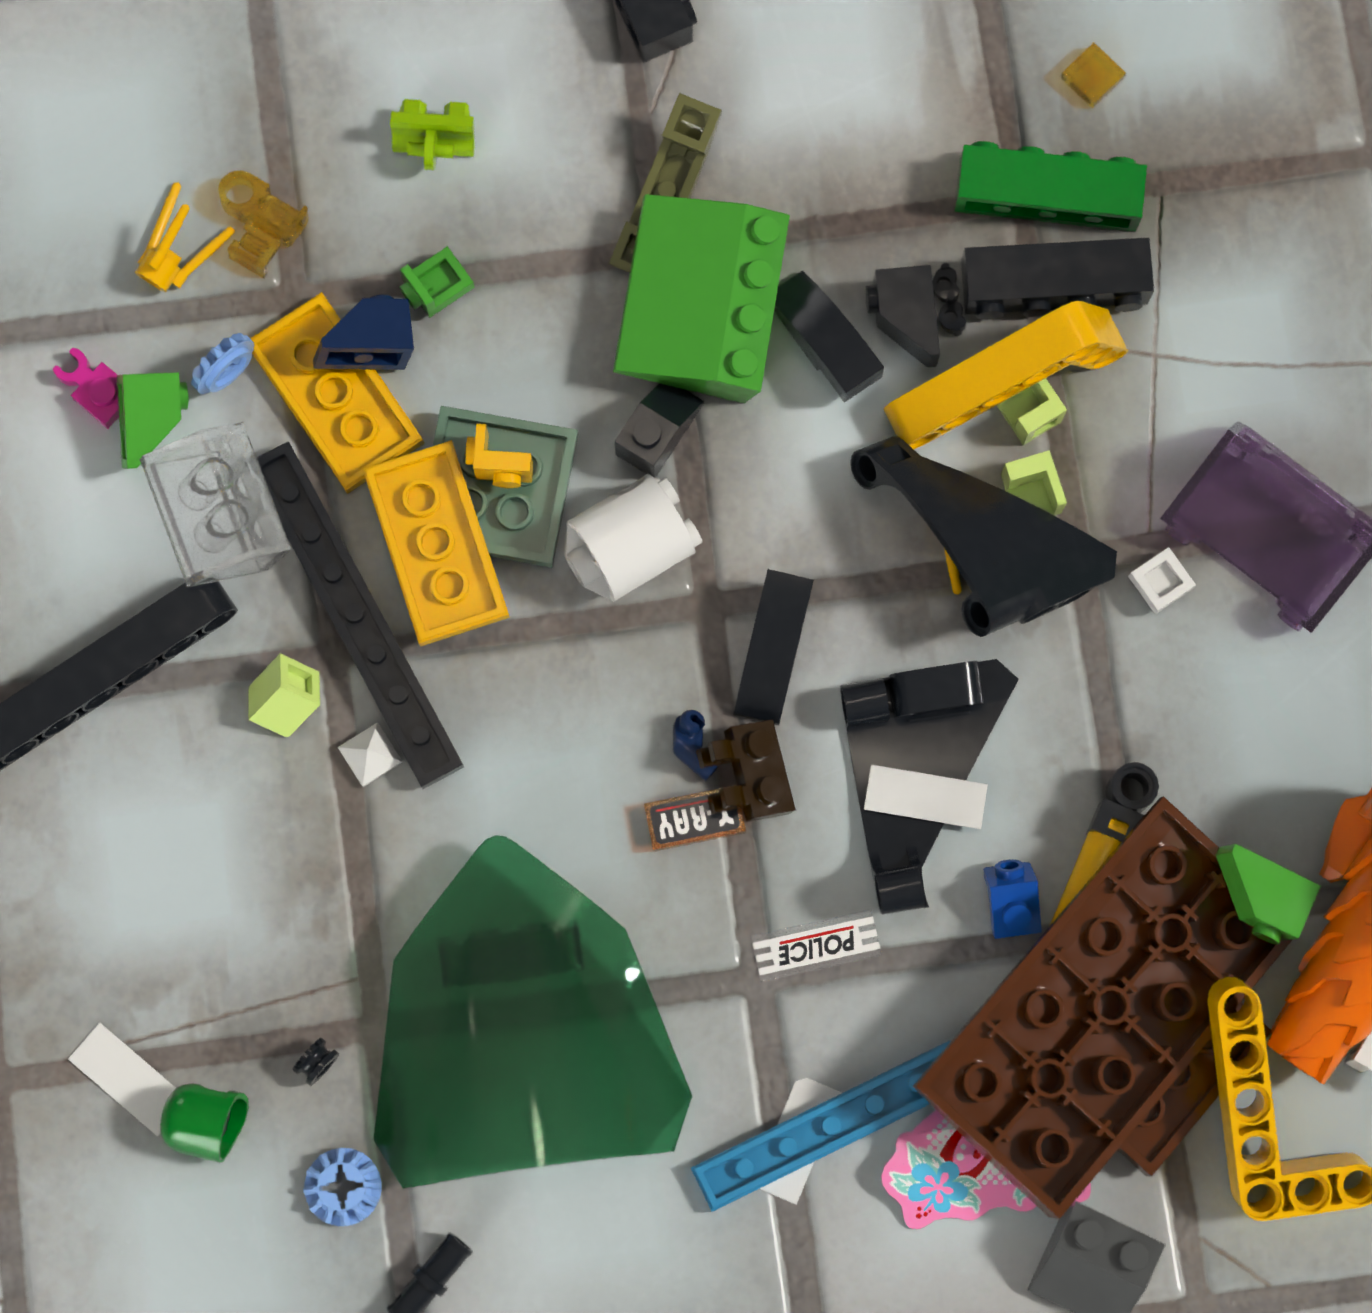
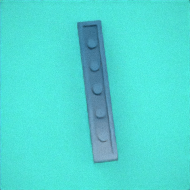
M949 1040L691 1167L711 1211L713 1212L930 1105L913 1085L951 1041Z

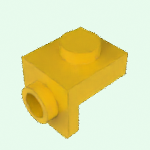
M477 423L476 436H468L466 442V465H473L476 480H492L494 486L501 488L521 487V482L532 483L533 461L531 453L488 451L489 434L487 425Z

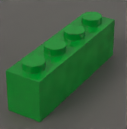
M978 141L972 145L964 144L959 164L954 212L1136 232L1143 215L1147 165L1136 164L1135 160L1128 157H1112L1109 160L1090 159L1088 154L1077 151L1066 152L1063 155L1045 154L1043 149L1032 146L1010 150L1001 149L997 144L988 141Z

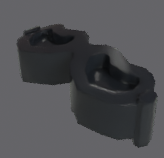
M944 263L936 271L933 278L934 294L940 301L945 302L940 310L938 323L947 333L959 336L966 328V319L962 316L963 306L957 301L960 295V289L956 284L957 273L948 263Z

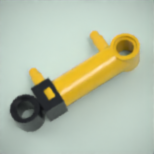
M1137 762L1127 763L1118 768L1107 782L1105 790L1106 799L1104 798L1096 808L1086 832V839L1050 925L1144 817L1140 813L1148 808L1157 797L1159 790L1158 778L1154 771L1145 764ZM1132 778L1140 782L1143 787V798L1135 801L1126 798L1121 792V780Z

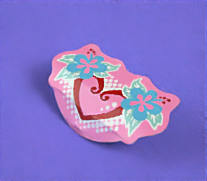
M937 1110L923 1119L913 1131L899 1135L895 1144L896 1151L885 1164L881 1175L883 1187L902 1206L905 1223L908 1228L921 1229L933 1221L943 1218H959L972 1221L978 1219L990 1209L997 1207H1008L1023 1212L1037 1207ZM1091 1182L1075 1201L1080 1203L1090 1197Z

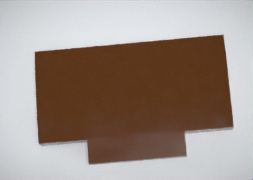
M1164 796L1156 801L913 1085L970 1144L1050 1218L1060 1219L1117 1150L1145 1176L1152 1177L1219 1096L1208 1008V993L1212 985L1219 979L1235 977L1242 980L1252 989L1292 941L1280 940L1279 944L1269 943L1251 933L1253 926L1239 920L1216 857L1219 847ZM1243 993L1231 994L1224 1003L1225 1013L1232 1014L1242 1008L1243 1003L1241 1001L1245 998ZM1264 1023L1266 1039L1271 1034V1029ZM1237 1042L1230 1051V1059L1232 1061L1244 1059L1250 1051V1042Z

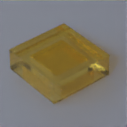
M1093 43L1062 72L1061 79L1089 106L1094 108L1125 78L1126 72L1099 46Z

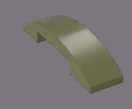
M678 94L662 133L663 140L631 218L624 225L609 265L630 273L641 206L645 194L691 198L722 114L721 109L684 94Z

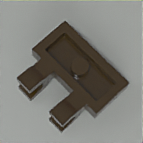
M773 720L731 726L724 731L725 740L712 741L707 744L708 747L696 750L700 769L732 763L737 783L736 786L721 788L719 793L707 796L712 815L743 809L746 822L788 815L796 811Z

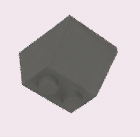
M1074 1201L1058 1220L1027 1290L1073 1313H1130L1146 1290L1166 1244Z

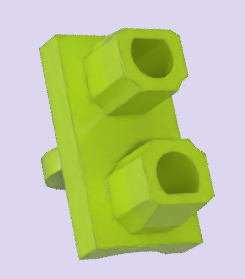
M404 99L399 112L391 111L392 152L407 153L408 156L424 157V169L435 171L437 158L453 159L454 156L474 157V117L470 116L467 103L449 102L444 107V115L427 114V104L421 100Z

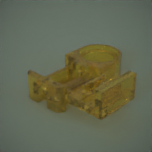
M241 170L232 171L226 174L219 183L220 204L227 214L245 224L243 228L246 230V233L240 241L233 240L228 247V255L231 260L264 278L267 275V265L282 245L280 239L282 238L284 247L292 246L308 224V209L304 205L301 211H298L271 195L270 184L251 173ZM235 185H245L253 191L250 200L242 204L231 202L227 198V193ZM241 246V248L245 249L246 251L250 252L251 254L255 255V256L258 257V258H255L254 256H252V255H250L249 253L243 251V250L240 249L239 247Z

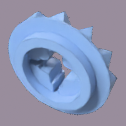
M242 333L233 334L230 338H223L220 344L216 347H211L210 352L202 357L201 363L194 368L191 385L200 394L217 392L227 387L240 376L250 363L254 342Z
M336 1148L320 1154L308 1168L303 1192L309 1209L323 1222L335 1226H350L363 1221L374 1211L381 1196L382 1182L376 1165L364 1153L350 1148ZM341 1165L347 1180L363 1183V1187L355 1188V1190L347 1193L344 1209H342V1201H339L337 1193H330L328 1190L322 1191V1186H329V1183L337 1182V1174L340 1173L339 1166Z

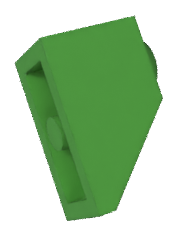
M179 372L117 375L122 468H138L182 419L181 410L188 409V387L186 382H180Z
M1236 843L1219 847L1216 857L1239 920L1253 926L1251 933L1269 943L1279 944L1280 940L1299 939L1321 886Z

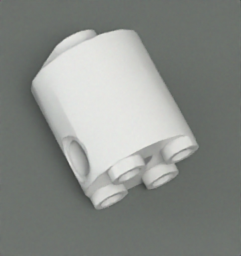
M646 474L627 488L610 495L566 522L565 558L575 577L583 587L615 602L657 577L673 565L696 553L695 547L702 543L701 536L690 519L683 521L674 506L680 500L667 478L660 480L657 476L653 477L650 474Z

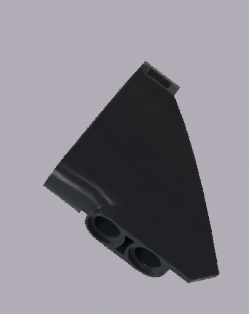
M892 436L859 449L851 456V471L861 487L871 490L881 485H889L899 490L945 548L973 592L962 603V617L969 630L977 636H986L1017 621L1021 624L1030 622L1077 600L1095 587L1115 578L1116 550L1075 526L1007 491L964 472L920 456L900 437Z
M997 659L980 662L969 661L890 674L888 678L840 686L859 807L881 915L929 907L923 885L922 867L944 823L864 810L871 765L967 780L1019 680Z

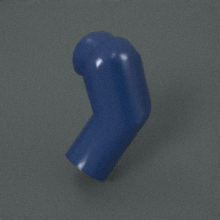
M686 710L676 718L673 725V752L685 765L704 781H707L720 765L700 769L696 750L703 746L705 720L700 712Z

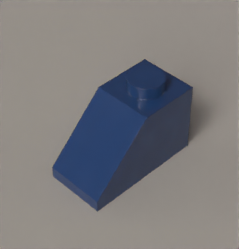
M375 295L370 298H363L321 339L313 358V368L405 370L414 350L409 299H394L389 295Z

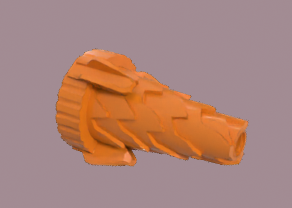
M1372 788L1365 796L1346 799L1339 809L1325 849L1324 864L1319 875L1330 883L1344 879L1348 882L1324 914L1323 918L1329 922L1302 958L1298 967L1301 974L1292 985L1291 991L1285 999L1286 1003L1272 1027L1271 1037L1267 1043L1281 1057L1323 1085L1350 1048L1364 1040L1372 1032Z

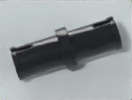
M449 1232L423 1266L418 1264L413 1269L414 1277L393 1303L389 1304L386 1308L388 1312L422 1313L436 1295L442 1297L448 1290L445 1284L467 1257L471 1256L473 1253L472 1249L456 1235Z

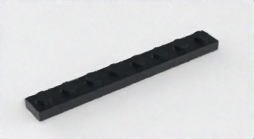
M289 441L249 461L248 465L422 789L464 768L460 757Z

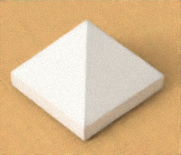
M378 722L338 747L362 787H365L403 763Z

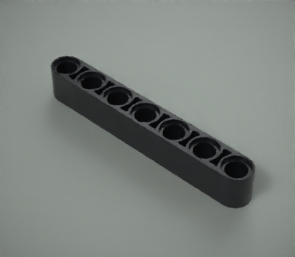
M205 571L191 578L1 702L0 771L233 618L238 609L212 571Z

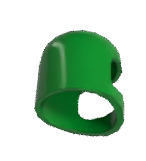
M190 1083L181 1085L169 1095L164 1105L160 1122L162 1138L172 1150L222 1163L230 1153L246 1122L249 1110L248 1097L244 1093L234 1090L221 1092L205 1088L201 1084ZM229 1111H230V1118H229L227 1130H226L225 1134L222 1136L223 1130H224V1126H225V1123H226V1120H227V1117H228V1114H229Z

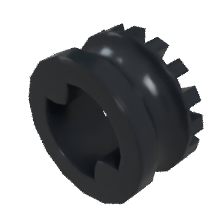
M323 1038L315 1041L309 1048L312 1052L307 1049L305 1051L308 1055L307 1058L302 1055L292 1069L296 1074L305 1073L307 1076L306 1082L310 1086L314 1085L339 1057V1053L335 1049L333 1051L326 1049V1041Z

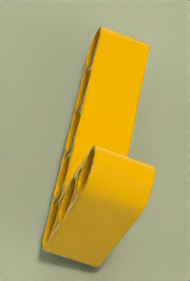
M1083 301L1070 302L887 404L884 407V411L895 435L904 440L910 447L916 449L1069 365L1091 370L1099 369L1122 358L1127 354L1128 349L1108 309Z
M1235 977L1219 979L1212 985L1208 993V1008L1230 1190L1233 1199L1248 1217L1256 1221H1269L1370 1205L1372 1203V1167L1354 1153H1338L1280 1162L1262 1005L1259 996L1242 980ZM1243 993L1245 999L1242 1008L1232 1014L1225 1013L1224 1003L1231 994ZM1249 1041L1250 1051L1248 1055L1242 1060L1232 1061L1230 1059L1232 1047L1237 1042ZM1246 1089H1255L1256 1098L1249 1107L1237 1108L1235 1104L1238 1094ZM1254 1136L1261 1137V1146L1255 1154H1241L1242 1145L1248 1138ZM1356 1170L1362 1171L1361 1182L1354 1188L1344 1189L1346 1176ZM1307 1177L1315 1178V1185L1312 1191L1303 1196L1295 1194L1296 1186L1302 1179ZM1259 1184L1267 1185V1193L1263 1199L1255 1203L1247 1202V1195L1251 1188Z

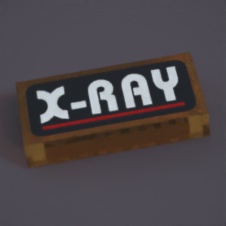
M721 788L644 803L653 852L746 833L742 809L712 815L707 796L719 793Z

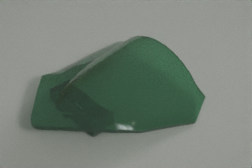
M499 835L487 838L430 908L393 960L373 1140L403 1189L530 1168L675 1151L692 1099V1093L626 929L582 892L513 840Z

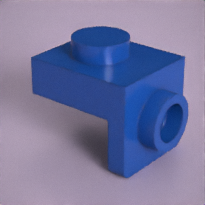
M1009 859L1000 861L995 866L985 867L983 869L984 879L988 887L991 929L994 938L1042 933L1038 880L1029 862Z

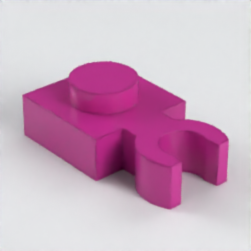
M72 347L69 353L78 361V368L74 372L66 373L56 365L53 368V372L63 384L78 386L71 394L73 400L104 427L109 429L119 418L117 374L103 362L92 371L84 353Z

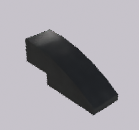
M804 271L778 286L775 313L817 371L820 369L844 403L882 378L884 366L833 301Z
M771 569L767 570L734 715L758 721L773 720L775 725L780 724L813 587V579Z

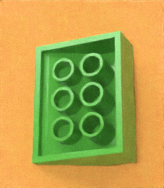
M645 194L641 206L613 372L740 403H746L760 393L790 215L743 203Z

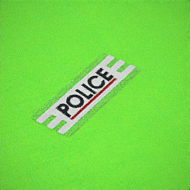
M871 909L751 936L761 982L882 956Z

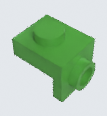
M448 246L413 270L408 264L400 269L404 282L399 287L405 299H409V304L414 310L421 306L429 318L475 288L473 280Z

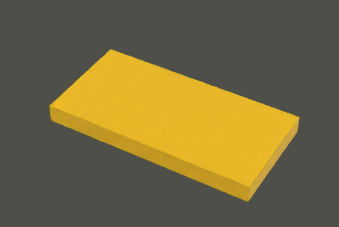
M321 292L250 338L254 342L252 355L348 494L366 482L363 468L407 455L425 443L375 369L313 368V358L321 339L341 320Z
M452 440L363 468V473L420 647L510 618Z

